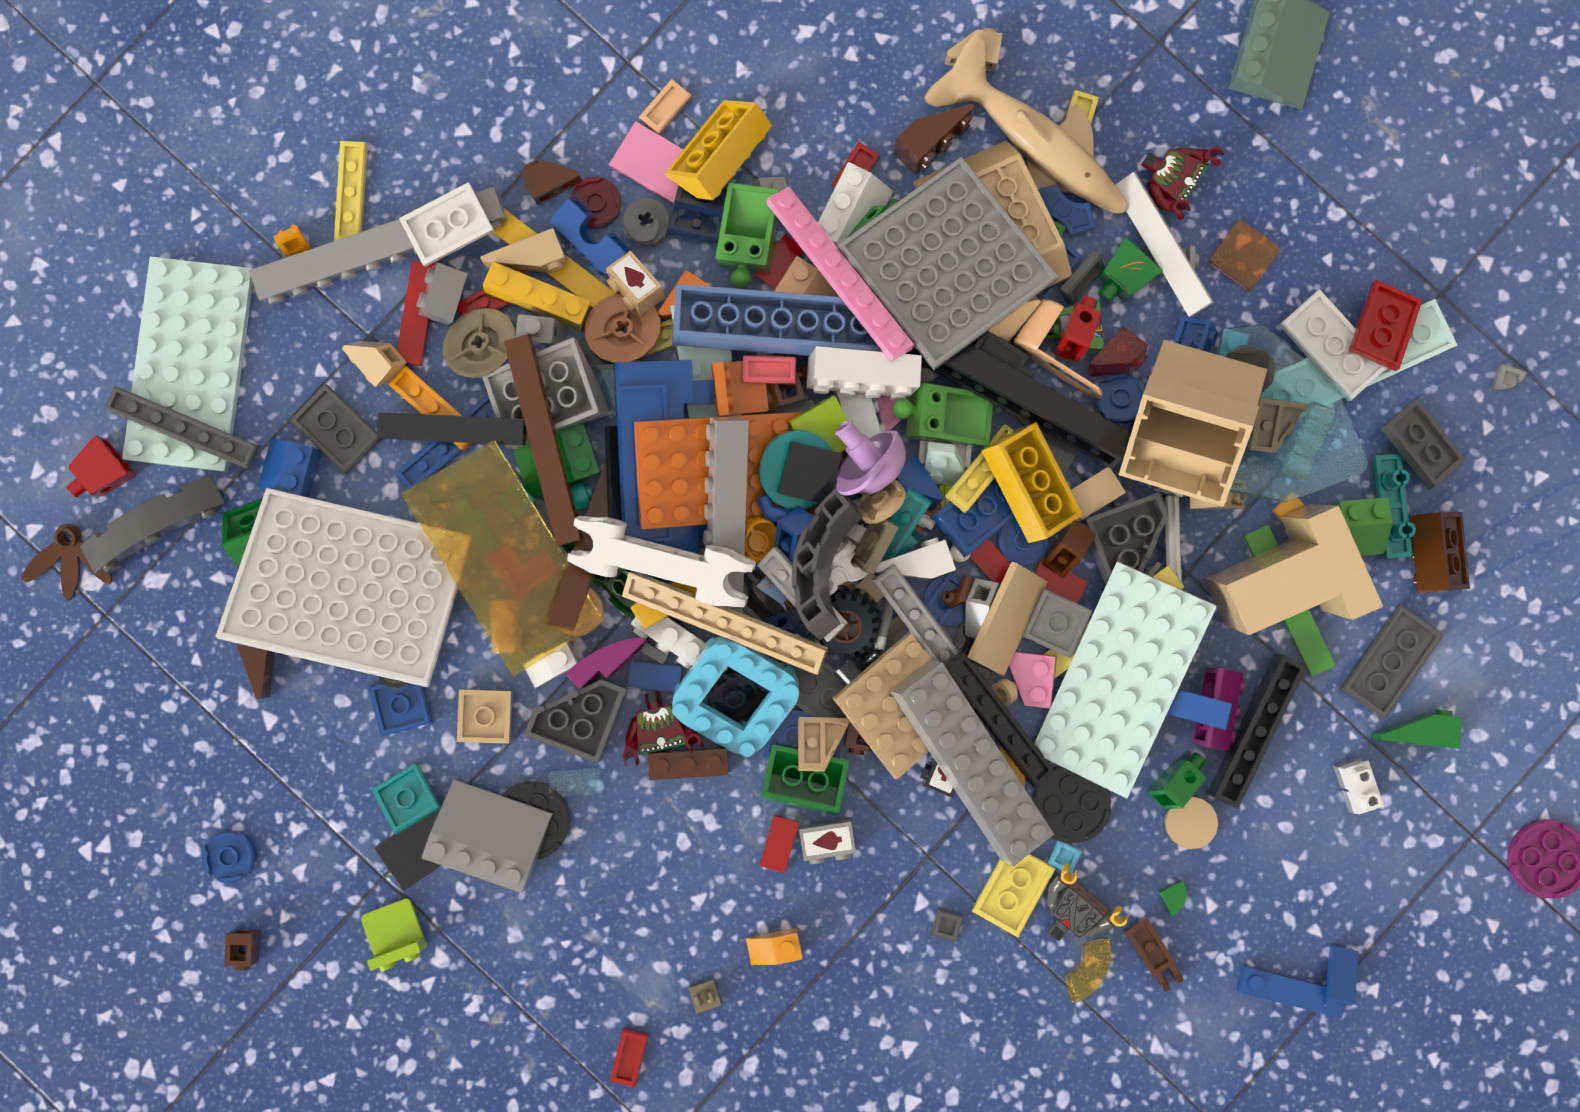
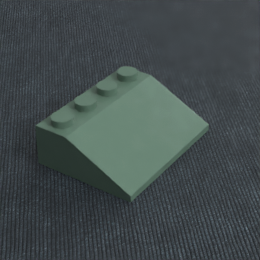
M1253 0L1228 89L1301 110L1305 102L1330 12L1310 0Z

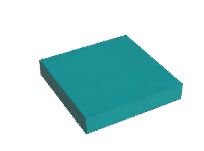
M417 762L371 789L394 835L402 833L442 807L420 764Z

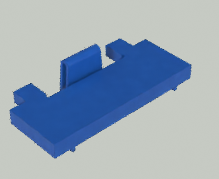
M692 360L615 362L622 521L627 524L625 535L699 554V539H703L704 531L707 530V524L640 529L634 422L684 419L683 403L687 406L715 404L714 380L693 381Z

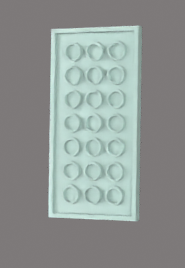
M150 257L131 393L233 435L253 282L249 270H252V268ZM127 420L123 460L228 472L229 461Z
M1117 562L1034 743L1044 758L1128 798L1217 605L1121 562Z

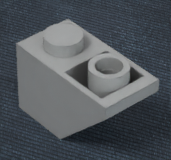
M975 578L966 600L965 636L967 638L976 639L999 590V583Z

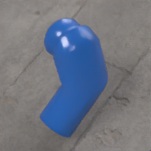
M766 493L756 498L766 520L777 523L791 512L788 508L773 506L770 497Z

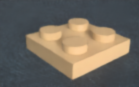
M460 689L457 742L511 743L513 691Z

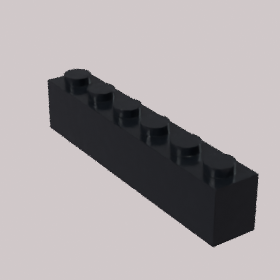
M1274 654L1236 732L1235 742L1233 746L1230 745V750L1226 752L1206 793L1207 795L1239 809L1307 666L1285 655Z

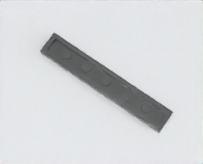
M117 386L113 387L104 408L106 411L250 470L260 446Z

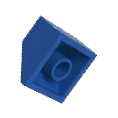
M271 438L258 488H269L310 498L322 452L314 447Z

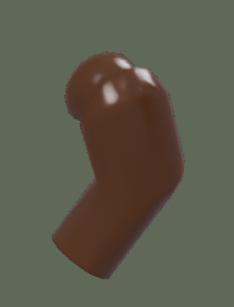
M962 575L957 589L947 590L942 594L941 599L944 605L956 607L966 603L975 579Z

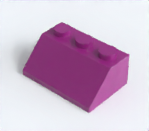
M1205 667L1200 695L1233 703L1226 730L1195 722L1193 744L1227 751L1230 750V745L1233 746L1236 738V732L1233 730L1234 722L1240 715L1238 699L1239 694L1243 693L1245 680L1242 679L1243 673L1222 668Z

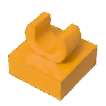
M293 224L291 228L285 231L280 230L274 236L275 243L286 258L311 249L309 241L297 225Z

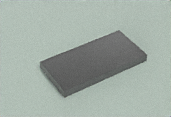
M1397 605L1339 689L1381 719H1385L1444 634L1403 605Z

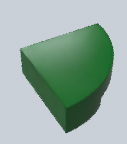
M1179 880L1158 891L1171 916L1177 914L1185 903L1186 887L1183 880Z

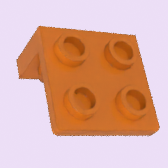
M743 361L715 362L711 364L717 417L766 412L769 410L766 384L742 383Z

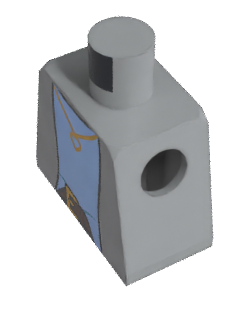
M520 314L517 318L515 338L530 334L534 348L543 350L565 341L567 326L555 318Z

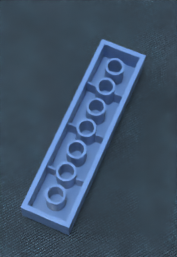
M676 284L672 345L810 356L816 346L883 352L840 297Z

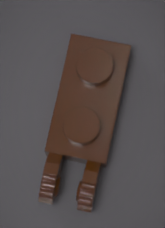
M1146 916L1123 930L1151 975L1156 978L1165 992L1170 990L1168 982L1160 973L1165 969L1169 968L1172 977L1178 983L1184 981L1175 966L1176 962Z

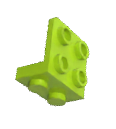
M409 898L365 913L361 917L362 925L374 955L367 960L370 971L377 968L380 969V972L396 966V961L403 958L405 962L412 961L420 957L419 952L427 947L412 901Z

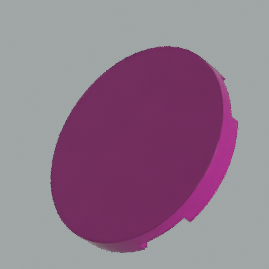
M1541 819L1530 822L1517 831L1510 842L1507 860L1513 879L1523 890L1541 898L1558 899L1572 894L1580 887V834L1574 828L1556 820Z

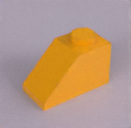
M797 927L746 938L751 965H777L803 959Z

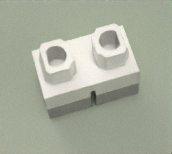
M1356 757L1333 765L1340 788H1344L1341 791L1350 813L1362 814L1384 806L1369 761H1362L1361 758Z

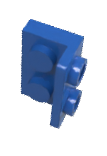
M1181 315L1173 342L1209 352L1211 345H1215L1217 341L1218 330H1216L1211 320Z

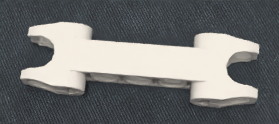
M578 516L574 520L575 527L590 534L593 539L592 551L572 550L571 553H568L567 561L590 573L605 577L617 576L618 567L696 587L695 599L706 604L745 607L747 604L748 596L731 587L728 575L734 571L752 572L755 569L756 562L732 549L708 545L703 556L625 535L627 524L617 519Z

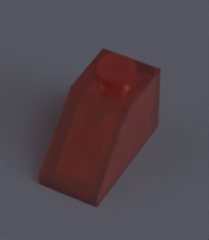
M1123 327L1090 362L1088 374L1091 376L1129 374L1135 367L1139 369L1146 361L1147 356L1145 354L1148 344Z

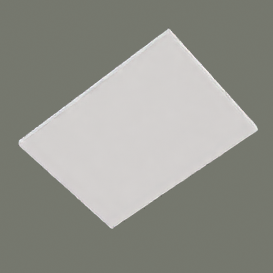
M266 488L216 637L225 641L429 687L473 538L471 535Z

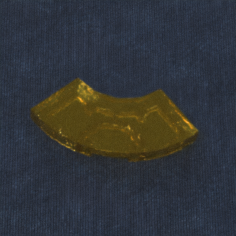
M1108 937L1082 944L1083 956L1080 964L1073 972L1064 976L1072 1004L1087 998L1103 982L1111 960V946Z

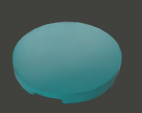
M803 430L786 431L773 438L766 445L758 466L759 481L764 492L778 505L788 509H795L798 506L803 509L810 508L818 503L777 493L790 441L830 451L833 450L824 439L812 432Z

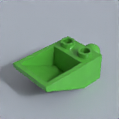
M728 183L715 259L720 266L737 268L731 274V283L738 289H744L750 284L751 275L748 270L770 272L776 240L777 216L767 205L768 197L780 192L779 189ZM729 246H733L734 249L729 251ZM752 249L760 250L756 255L751 254Z
M921 383L920 388L909 397V400L900 398L893 404L892 410L894 415L899 419H907L906 438L939 443L975 446L990 445L993 404L968 390Z

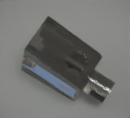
M754 570L745 573L744 583L752 588L748 595L747 604L761 619L793 608L794 605L765 574L762 577Z

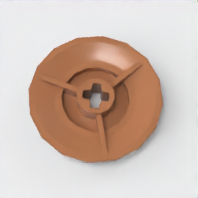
M614 294L601 300L590 311L585 322V338L590 350L600 359L614 364L615 362H633L644 357L655 346L660 336L661 319L655 306L640 316L635 309L631 311L622 299L624 297L622 294ZM624 328L628 331L626 333H623L622 331H620V329Z

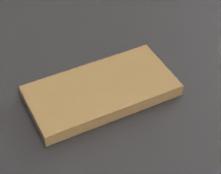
M1011 562L967 658L1004 676L1048 582L1023 566Z

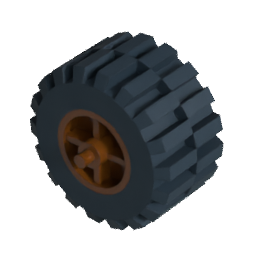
M844 587L842 591H839L838 588L835 593L830 595L832 606L848 623L831 641L827 642L824 638L821 639L820 645L830 648L828 653L834 655V652H838L839 657L842 658L849 654L851 658L853 656L856 657L858 651L860 654L866 652L867 647L870 648L873 645L879 631L881 622L879 618L881 614L879 609L876 610L877 603L875 600H869L870 595L867 592L862 595L859 593L860 589L858 588L850 591V587Z

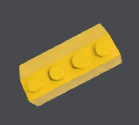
M723 100L664 174L696 198L714 200L720 195L726 183L735 176L742 163L750 157L757 144L765 138L772 125L757 102Z

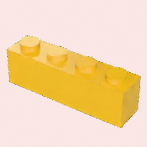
M493 261L483 283L485 293L541 316L555 318L564 325L578 331L582 330L590 311L589 300Z

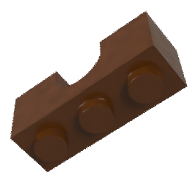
M724 747L702 748L693 750V753L690 750L648 753L649 780L728 775V749Z

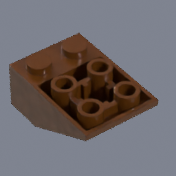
M971 103L915 120L897 137L893 154L914 175L919 170L924 172L934 162L932 158L938 152L943 154L952 145L951 140L956 135L960 137L971 126L969 123L973 119L972 113L975 106Z

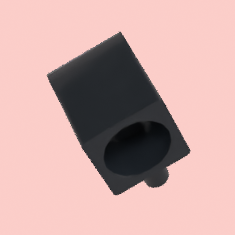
M866 649V652L860 654L858 651L856 657L853 656L848 659L833 674L846 686L877 660L881 652L878 649L871 652Z

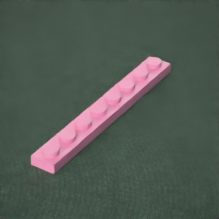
M787 187L768 197L767 205L888 359L892 362L912 350L914 343L791 188Z

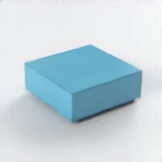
M1057 840L1047 863L1062 870L1064 864H1068L1067 872L1073 873L1082 850Z

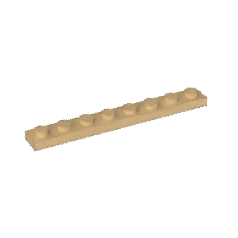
M631 570L628 573L622 594L623 597L816 675L821 671L828 647L725 606H714L700 602L695 599V594L640 572Z

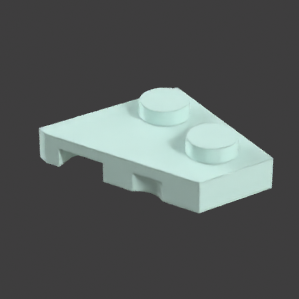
M928 442L924 468L936 485L954 486L965 472V464L958 456L959 452L955 445Z

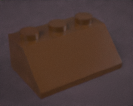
M1462 512L1410 515V522L1416 528V532L1412 536L1413 556L1411 558L1415 562L1414 584L1418 593L1470 589Z

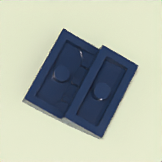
M678 185L668 234L718 244L727 189L722 188L718 197L714 200L696 198Z

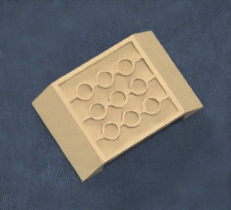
M1006 140L965 158V162L1059 276L1058 280L1050 286L1070 278L1072 273L1064 242L1021 154ZM943 169L913 181L915 189Z

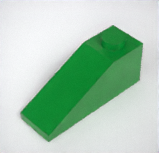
M1436 709V714L1425 713L1372 733V739L1459 749L1462 717L1452 716L1453 711Z

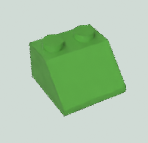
M1388 497L1339 501L1333 504L1339 506L1361 556L1385 554L1393 524Z

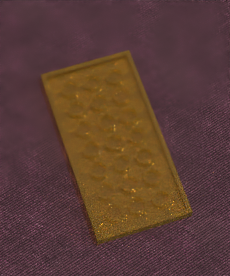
M495 440L401 493L512 677L604 622L587 594L574 631L548 624V619L569 562L560 547L556 546L554 537Z

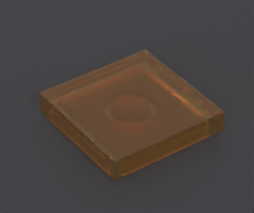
M1238 219L1208 260V263L1248 291H1251L1281 248Z

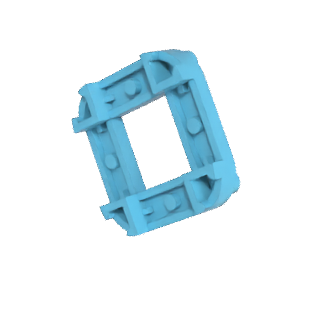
M722 636L712 637L707 641L706 648L681 683H677L674 690L672 713L684 725L727 748L729 751L750 757L767 743L797 703L799 681L795 674V669L788 663L786 666H783L762 652ZM727 666L770 691L747 722L744 721L742 725L702 702Z

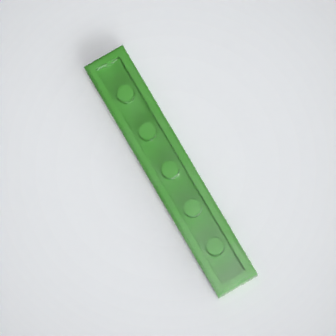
M1269 525L1243 535L1253 557L1278 546ZM1309 609L1283 620L1304 665L1307 666L1306 669L1309 676H1314L1336 666Z

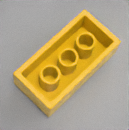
M1037 422L1018 428L981 450L1028 543L1047 539L1083 516Z

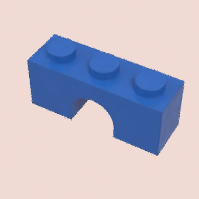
M577 197L568 198L549 222L554 226L553 229L558 236L563 239L567 238L573 244L572 248L577 254L582 257L586 256L592 262L591 266L599 274L604 273L608 275L606 268L631 249L615 233L606 234L600 242L593 241L588 235L587 226L595 214Z

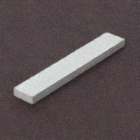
M1132 172L1115 186L1126 201V212L1157 264L1163 270V274L1188 316L1192 317L1214 302L1137 173Z

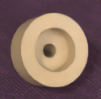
M1000 679L991 687L1006 707L1018 698L1016 683L1008 679Z

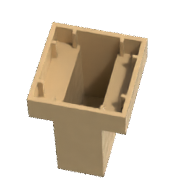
M1164 340L1144 390L1119 475L1224 507L1254 427L1259 409L1257 405L1267 369Z
M1307 504L1280 516L1290 541L1204 578L1224 624L1247 635H1251L1317 605H1320L1321 610L1351 620L1383 607L1339 506Z

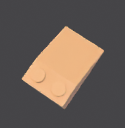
M796 256L774 291L840 297L816 267Z

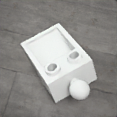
M937 537L921 544L922 548L880 562L874 574H879L892 564H895L905 578L930 580L956 570L953 560L964 562L969 559L971 553L964 558L954 544L949 550L946 540L939 542Z

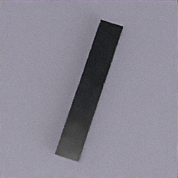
M378 412V439L526 446L527 430L524 419Z
M959 652L945 665L946 669L974 712L1032 787L1038 788L1055 770L971 660L967 658V655L964 652Z

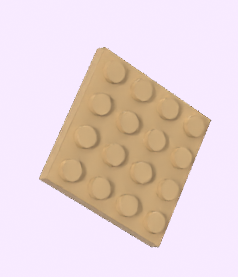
M911 631L905 634L833 697L836 704L895 779H899L929 752L890 693V690L932 660Z

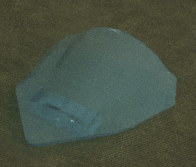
M1264 324L1228 328L1215 352L1216 355L1226 357L1235 347L1252 344L1267 350L1274 359L1276 366L1274 380L1260 394L1261 398L1309 404L1308 410L1303 412L1297 419L1294 429L1284 438L1283 444L1276 453L1247 449V443L1229 492L1287 502L1363 473L1367 469L1368 462L1336 387Z

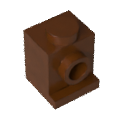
M234 929L226 933L224 966H234V970L241 971L249 970L250 966L258 962L260 930ZM242 945H246V953L242 951Z

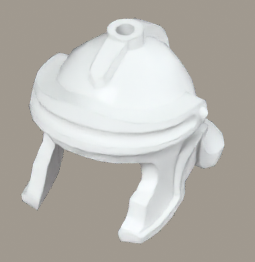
M849 539L841 542L833 559L829 577L830 595L835 593L838 585L846 581H858L869 574L862 567L851 563V559L856 554L854 549L857 546L852 544V541Z

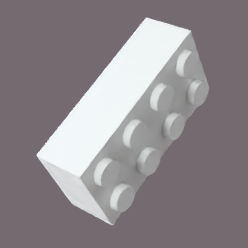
M816 346L808 357L806 389H813V392L817 394L839 391V395L854 396L855 393H864L867 398H880L881 395L891 396L892 400L910 397L920 388L922 356L904 354L891 362L884 352Z

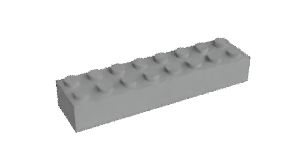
M930 660L890 690V693L1001 861L1015 866L1054 835L943 662Z

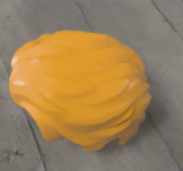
M755 516L745 521L744 556L756 563H760L774 547L777 527L773 522L766 520L764 516Z

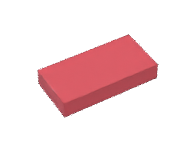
M743 356L742 383L795 384L796 357Z

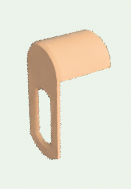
M1049 299L1040 300L1041 303L1028 317L1015 337L1014 346L1029 355V359L1085 395L1101 399L1103 392L1098 386L1038 349L1064 306ZM1049 363L1054 364L1055 366L1062 369L1063 371H1065L1072 377L1076 378L1083 384L1087 385L1091 389H1087L1081 386L1074 380L1070 379L1060 371L1053 368Z

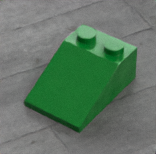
M581 423L556 432L570 486L600 477L602 470L587 426ZM530 444L514 450L513 452L526 491L533 498L543 496Z

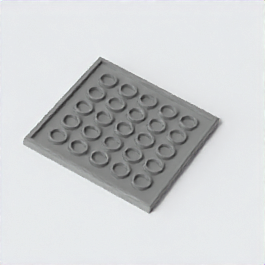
M962 157L837 245V248L914 343V347L933 371L1059 278Z

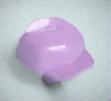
M846 421L837 428L836 435L847 446L845 450L848 453L836 477V489L841 495L847 496L855 493L873 494L888 486L898 477L906 461V449L897 431H885L869 438L866 434H861L853 425V421Z

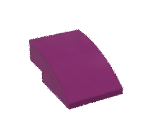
M639 637L603 647L576 663L565 674L579 689L588 686L600 673L605 678L612 677L649 640Z

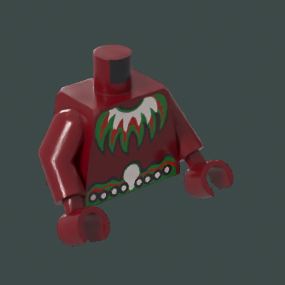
M1214 146L1209 150L1198 148L1169 149L1163 159L1149 152L1141 166L1153 173L1146 185L1156 207L1170 213H1175L1178 220L1184 219L1185 217L1181 210L1191 211L1187 198L1209 164L1206 162L1210 160L1213 166H1219L1221 164L1220 159L1214 157L1225 155L1222 148Z
M660 691L644 694L647 710L636 712V716L631 719L625 736V751L622 758L625 766H627L629 758H635L637 766L640 762L638 753L642 755L685 744L690 752L693 753L692 745L698 742L701 748L704 747V743L699 737L698 732L684 725L673 715L672 704L662 705Z

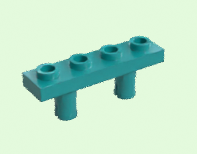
M1400 453L1373 456L1376 498H1389L1393 520L1383 559L1413 556L1411 537L1414 536L1416 528L1413 523L1409 522L1405 484L1410 480L1409 473L1403 470Z

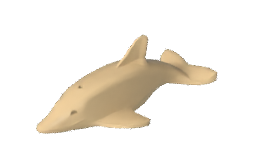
M974 33L964 44L953 68L927 91L924 96L925 102L934 107L963 102L981 104L1027 159V169L1037 189L1058 184L1062 193H1073L1107 211L1117 214L1124 213L1127 209L1124 197L1101 165L1095 160L1093 131L1085 112L1078 105L1074 104L1066 120L1057 125L1047 116L1029 105L993 88L987 82L985 42L980 35Z

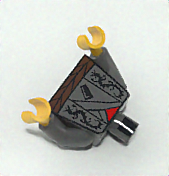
M1068 864L1063 865L1062 872L1049 885L1047 896L1049 908L1047 911L1057 920L1047 932L1059 942L1069 930L1078 938H1081L1082 936L1089 937L1104 932L1114 926H1124L1127 923L1129 915L1125 917L1118 915L1123 908L1117 906L1113 914H1111L1110 908L1076 881L1077 869L1074 873L1067 872Z

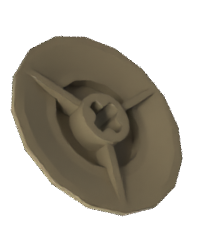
M489 308L472 310L459 317L448 329L443 341V356L448 367L460 376L469 378L487 376L503 366L508 360L504 341L515 338L516 330L510 318L501 311Z

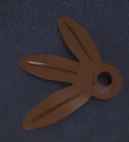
M63 524L55 532V542L44 548L32 559L24 570L21 580L27 583L40 577L62 556L60 569L62 592L66 600H71L79 583V558L93 574L94 572L80 548L84 543L82 542L81 531L73 524ZM67 532H69L72 535V540H69L67 538ZM103 571L94 574L106 584H111L113 581L111 573L106 574Z

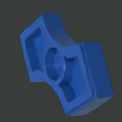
M1058 184L1038 189L1050 216L1062 221L1070 235L1096 228L1090 202L1079 203L1068 199L1061 192Z

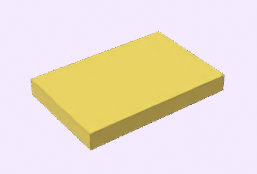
M1032 854L1026 856L1015 866L999 859L974 904L972 912L1019 937L1056 868Z

